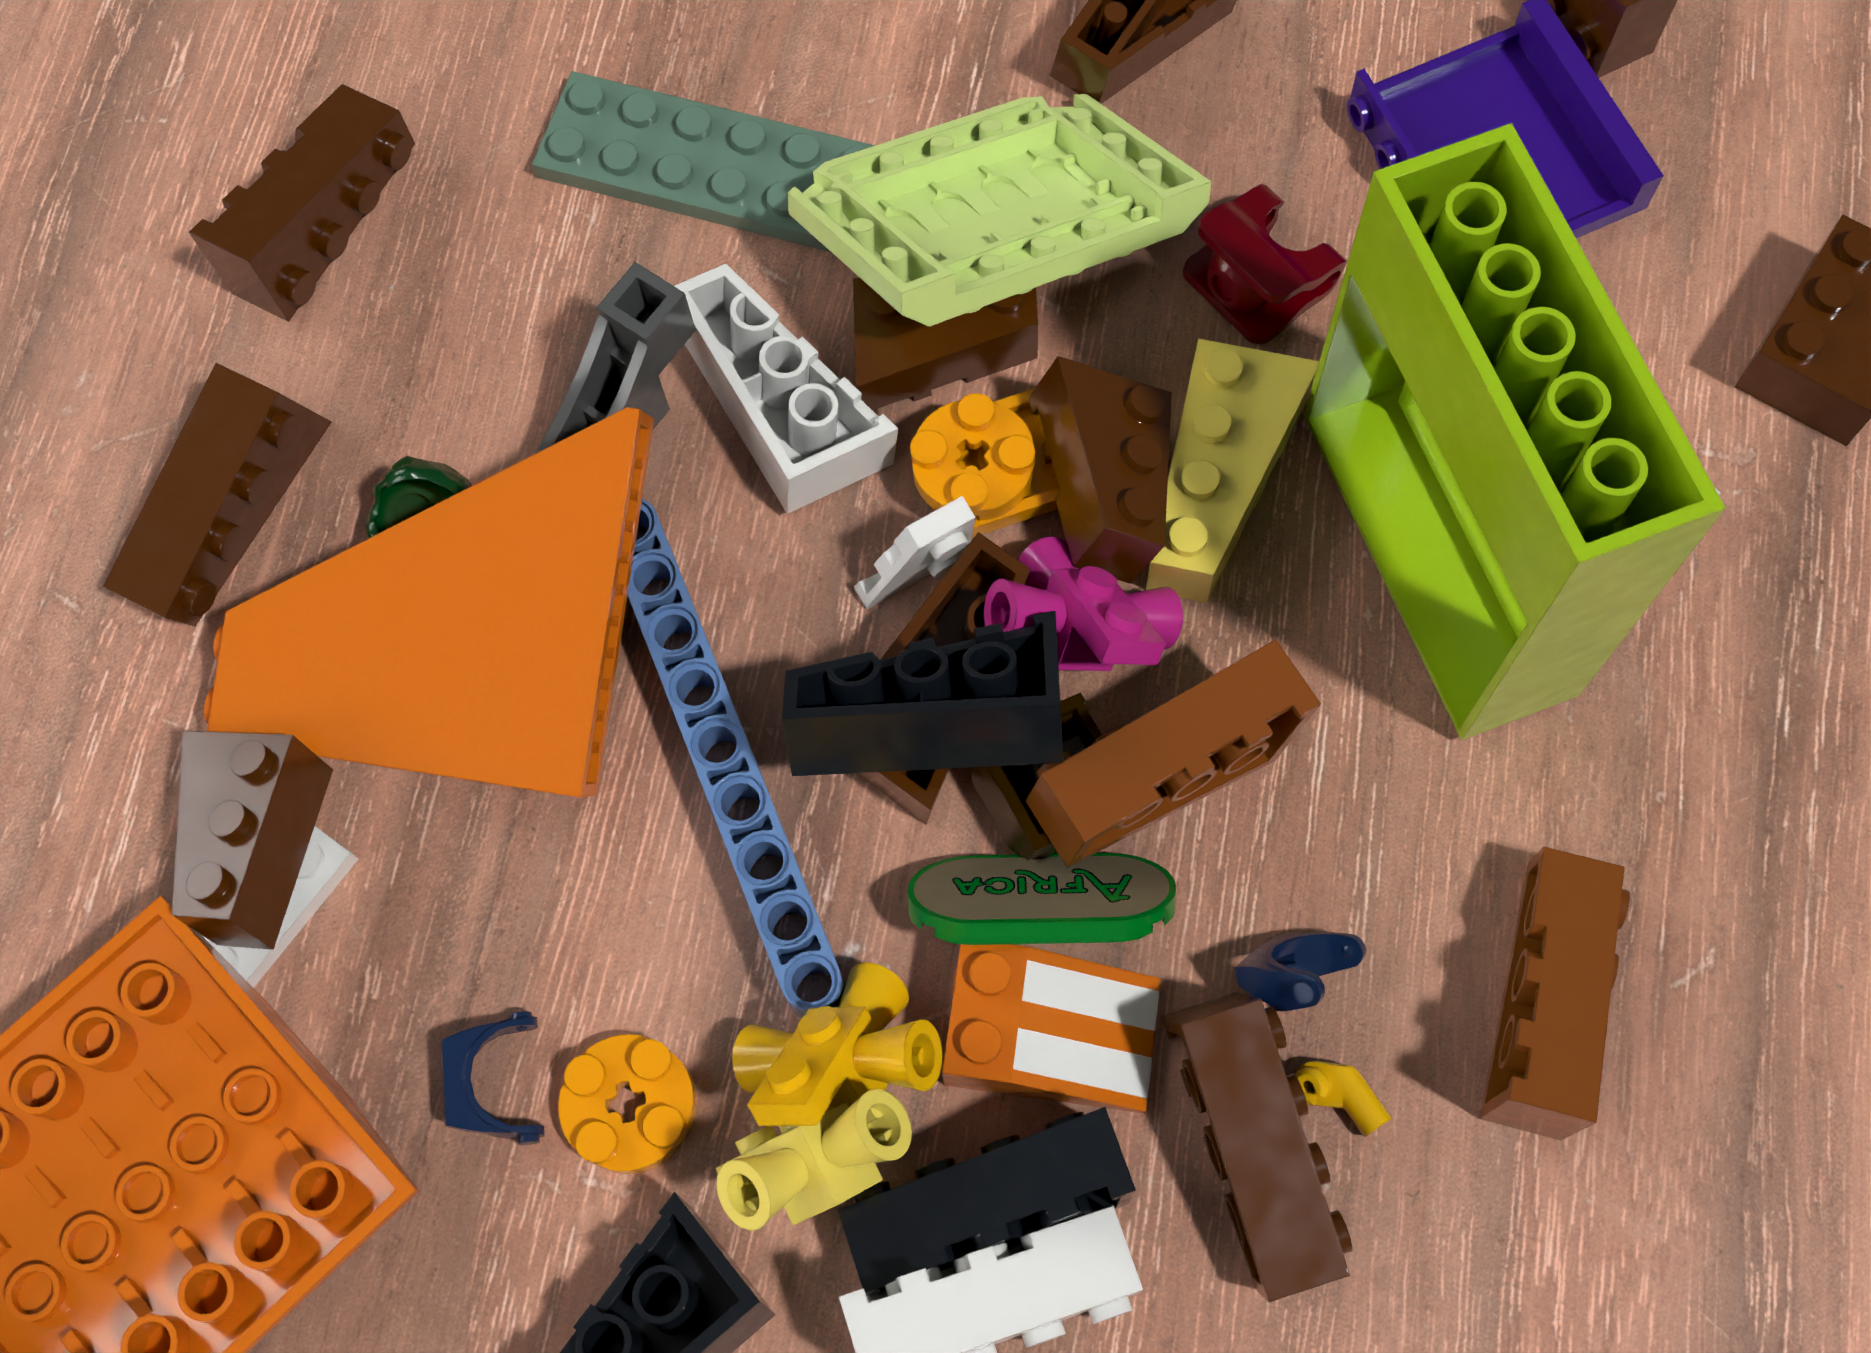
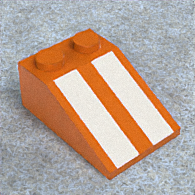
M960 944L942 1070L944 1084L951 1087L1146 1114L1161 978L1028 946L1013 944Z

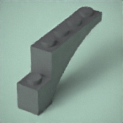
M633 263L596 307L598 317L579 368L558 413L535 454L626 407L641 409L653 417L654 430L670 410L659 374L696 331L686 295L683 291L640 264Z

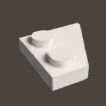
M963 496L905 527L894 540V544L874 563L878 573L859 581L854 586V590L866 610L930 574L934 580H939L946 575L972 540L976 517Z

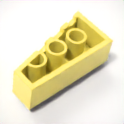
M1198 338L1168 476L1165 546L1150 562L1146 590L1167 586L1174 589L1180 598L1204 603L1208 602L1253 508L1256 507L1265 489L1266 482L1278 458L1281 457L1291 433L1308 403L1319 361Z

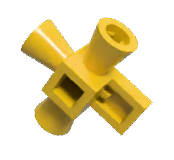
M859 963L849 971L838 1007L823 1006L809 1008L793 1033L755 1024L748 1025L740 1031L733 1047V1071L739 1085L745 1091L754 1093L747 1106L759 1126H817L825 1112L846 1102L848 1107H850L869 1090L880 1089L885 1091L888 1084H893L918 1091H928L935 1085L942 1066V1046L939 1034L933 1024L928 1020L920 1019L884 1029L906 1008L909 1002L907 987L898 975L876 963Z

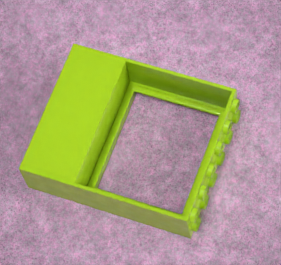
M1512 123L1373 172L1304 418L1461 740H1465L1578 697L1726 507Z

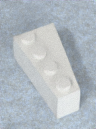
M727 264L675 285L676 288L683 291L686 295L696 329L685 343V346L787 514L894 464L898 427L884 414L878 416L861 400L862 393L845 377L840 380L818 359V351L803 336L797 339L779 321V314Z
M1114 1206L1027 1234L1020 1238L1021 1243L1010 1247L1003 1243L969 1253L953 1261V1267L940 1271L939 1267L927 1270L924 1268L897 1277L896 1281L885 1285V1291L866 1297L864 1288L839 1296L855 1352L997 1353L995 1344L1021 1335L1026 1348L1063 1336L1066 1332L1062 1321L1085 1312H1089L1092 1323L1096 1324L1132 1311L1133 1309L1128 1297L1139 1294L1143 1288Z

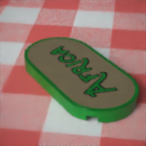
M1095 853L1068 868L1059 854L1043 859L1030 860L1017 854L958 856L940 860L922 868L911 878L907 888L908 914L912 923L921 930L924 924L933 927L934 937L949 943L963 945L1126 942L1137 940L1153 933L1154 923L1163 921L1165 926L1174 917L1176 910V883L1172 875L1153 861L1122 853Z

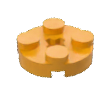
M968 394L960 401H954L938 408L923 421L916 435L912 438L910 449L914 483L921 497L934 510L963 496L974 516H979V521L1000 517L1012 510L1029 491L1035 466V447L1032 435L1026 424L1015 412L1001 404L994 403L984 394ZM980 449L985 452L984 462L987 466L981 470L973 465L962 469L958 464L962 461V452L965 450Z
M633 1034L606 1038L590 1046L582 1055L573 1058L564 1072V1083L558 1100L560 1124L568 1142L586 1161L618 1174L641 1173L666 1162L677 1151L676 1147L683 1141L687 1130L690 1131L697 1110L696 1089L687 1067L662 1042ZM625 1086H630L634 1094L644 1093L645 1104L635 1108V1120L630 1122H624V1118L619 1112H611L610 1109L611 1101L618 1098L619 1089Z

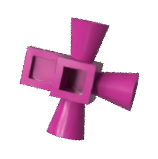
M1058 537L1039 539L1022 552L1018 560L1031 569L1025 585L1006 579H998L990 586L985 599V626L1000 623L1003 632L1033 626V615L1056 611L1059 670L1111 671L1114 664L1158 665L1163 650L1171 648L1176 643L1183 623L1182 604L1174 589L1165 586L1126 594L1118 585L1117 579L1108 571L1093 566H1086L1081 568V570L1073 567L1067 542Z

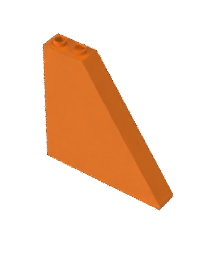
M626 407L225 611L224 624L218 628L214 638L213 651L215 659L218 661L214 687L209 690L204 703V719L208 723L207 732L294 735L319 757L580 798L597 796L654 418L641 409Z

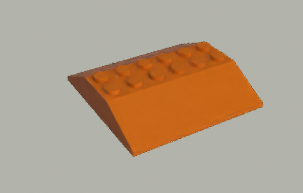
M161 895L0 1035V1353H248L419 1192L416 1185L353 1099L273 1007L201 934L172 916V904Z

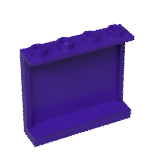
M1529 0L1522 3L1515 25L1375 84L1365 68L1357 71L1351 96L1347 102L1349 119L1358 132L1365 133L1375 149V159L1379 169L1512 123L1576 238L1646 209L1664 176L1547 0Z

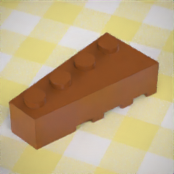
M1275 639L1126 726H1117L1105 732L1091 746L1072 756L1070 752H1064V763L1042 765L1036 773L1039 779L1025 802L1068 868L1272 763L1288 746L1321 703Z
M1544 846L1528 862L1479 1119L1560 1141L1597 1123L1610 996L1619 964L1618 954H1615L1617 932L1624 924L1630 902L1629 890L1622 889L1624 866Z

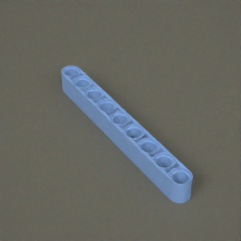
M642 498L638 528H647L648 531L642 538L636 540L628 589V597L785 998L795 1014L800 1018L806 1014L809 1008L823 1006L838 1007L845 981L661 522L651 503ZM663 579L670 581L667 588L659 594H643L645 587L654 580ZM684 632L692 635L689 642L680 649L669 650L663 648L666 640L675 633ZM705 686L714 689L711 698L702 705L692 706L684 703L689 692L697 687ZM727 741L737 745L734 754L724 762L715 763L706 760L707 752L719 742ZM748 797L760 802L757 812L747 820L737 821L728 817L729 809L739 799ZM775 855L784 860L779 873L771 879L760 880L750 875L753 864L762 856ZM796 913L807 918L806 929L796 939L786 941L774 936L775 925L783 916ZM821 973L831 978V989L821 1000L807 1002L798 998V985L809 974Z

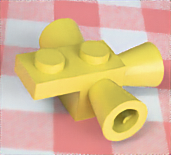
M873 1089L865 1092L850 1107H848L846 1102L825 1112L817 1126H779L782 1133L779 1136L774 1126H766L735 1142L740 1156L715 1168L718 1173V1197L727 1216L737 1226L745 1230L755 1231L762 1228L783 1207L792 1225L807 1220L841 1204L883 1180L876 1163L897 1160L907 1152L910 1146L912 1130L907 1111L902 1103L890 1092Z

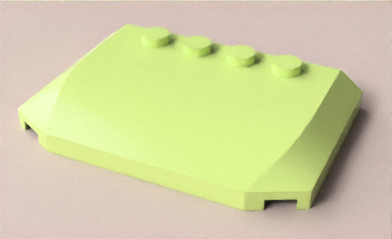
M1075 94L1073 106L1051 108L1042 96L1023 97L826 161L813 171L814 184L803 193L794 187L787 192L788 211L791 217L901 315L930 327L965 313L976 312L984 306L1016 294L1027 293L1035 287L1062 277L1076 275L1089 267L1116 257L1127 256L1135 250L1184 233L1209 204L1211 181L1089 95Z

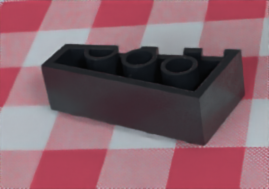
M1056 611L1033 615V626L1003 632L1000 623L973 629L974 639L937 647L934 638L908 643V648L898 656L879 660L873 652L785 671L782 724L792 776L1064 763Z
M1106 1107L1085 1115L1084 1112H1077L1061 1117L1046 1124V1130L1020 1139L1019 1135H1012L996 1140L981 1147V1155L956 1164L954 1158L931 1163L915 1171L917 1180L891 1189L889 1181H883L850 1198L852 1205L839 1209L838 1213L865 1294L870 1296L885 1291V1285L896 1281L897 1277L924 1268L927 1270L939 1267L940 1271L953 1267V1261L969 1253L1003 1243L1010 1247L1021 1243L1020 1238L1027 1234L1114 1206V1209L1129 1204L1136 1189Z
M674 1192L660 1210L659 1214L662 1215L643 1242L641 1244L636 1242L619 1265V1268L622 1270L596 1305L590 1304L573 1328L576 1331L560 1353H733L776 1314L694 1209Z

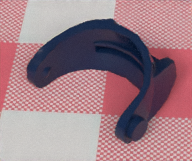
M1302 932L1276 935L1267 939L1235 967L1236 978L1243 990L1254 997L1261 998L1267 1008L1273 1006L1276 1011L1283 1012L1316 1006L1325 994V987L1319 976L1358 966L1366 955V947L1360 937L1348 933Z
M514 1012L510 1014L509 1019L466 1029L441 1041L444 1120L446 1127L466 1132L488 1134L498 1138L517 1139L518 1145L540 1143V1138L545 1137L543 1125H509L493 1118L481 1108L475 1099L471 1083L473 1059L485 1044L498 1036L531 1031L538 1028L537 1017L532 1016L531 1012Z

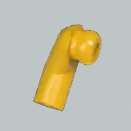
M1312 1061L1301 1065L1296 1071L1295 1075L1301 1084L1307 1105L1343 1108L1364 1138L1392 1119L1389 1112L1355 1067L1346 1064Z

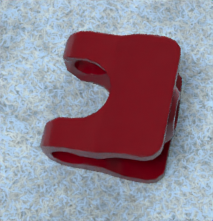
M1264 184L1252 188L1234 201L1218 205L1202 216L1197 230L1199 237L1206 245L1191 255L1183 267V277L1248 341L1255 344L1269 342L1289 327L1302 313L1330 294L1337 285L1348 262L1330 244L1322 243L1306 251H1294L1276 243L1269 233L1278 220V213L1284 201Z

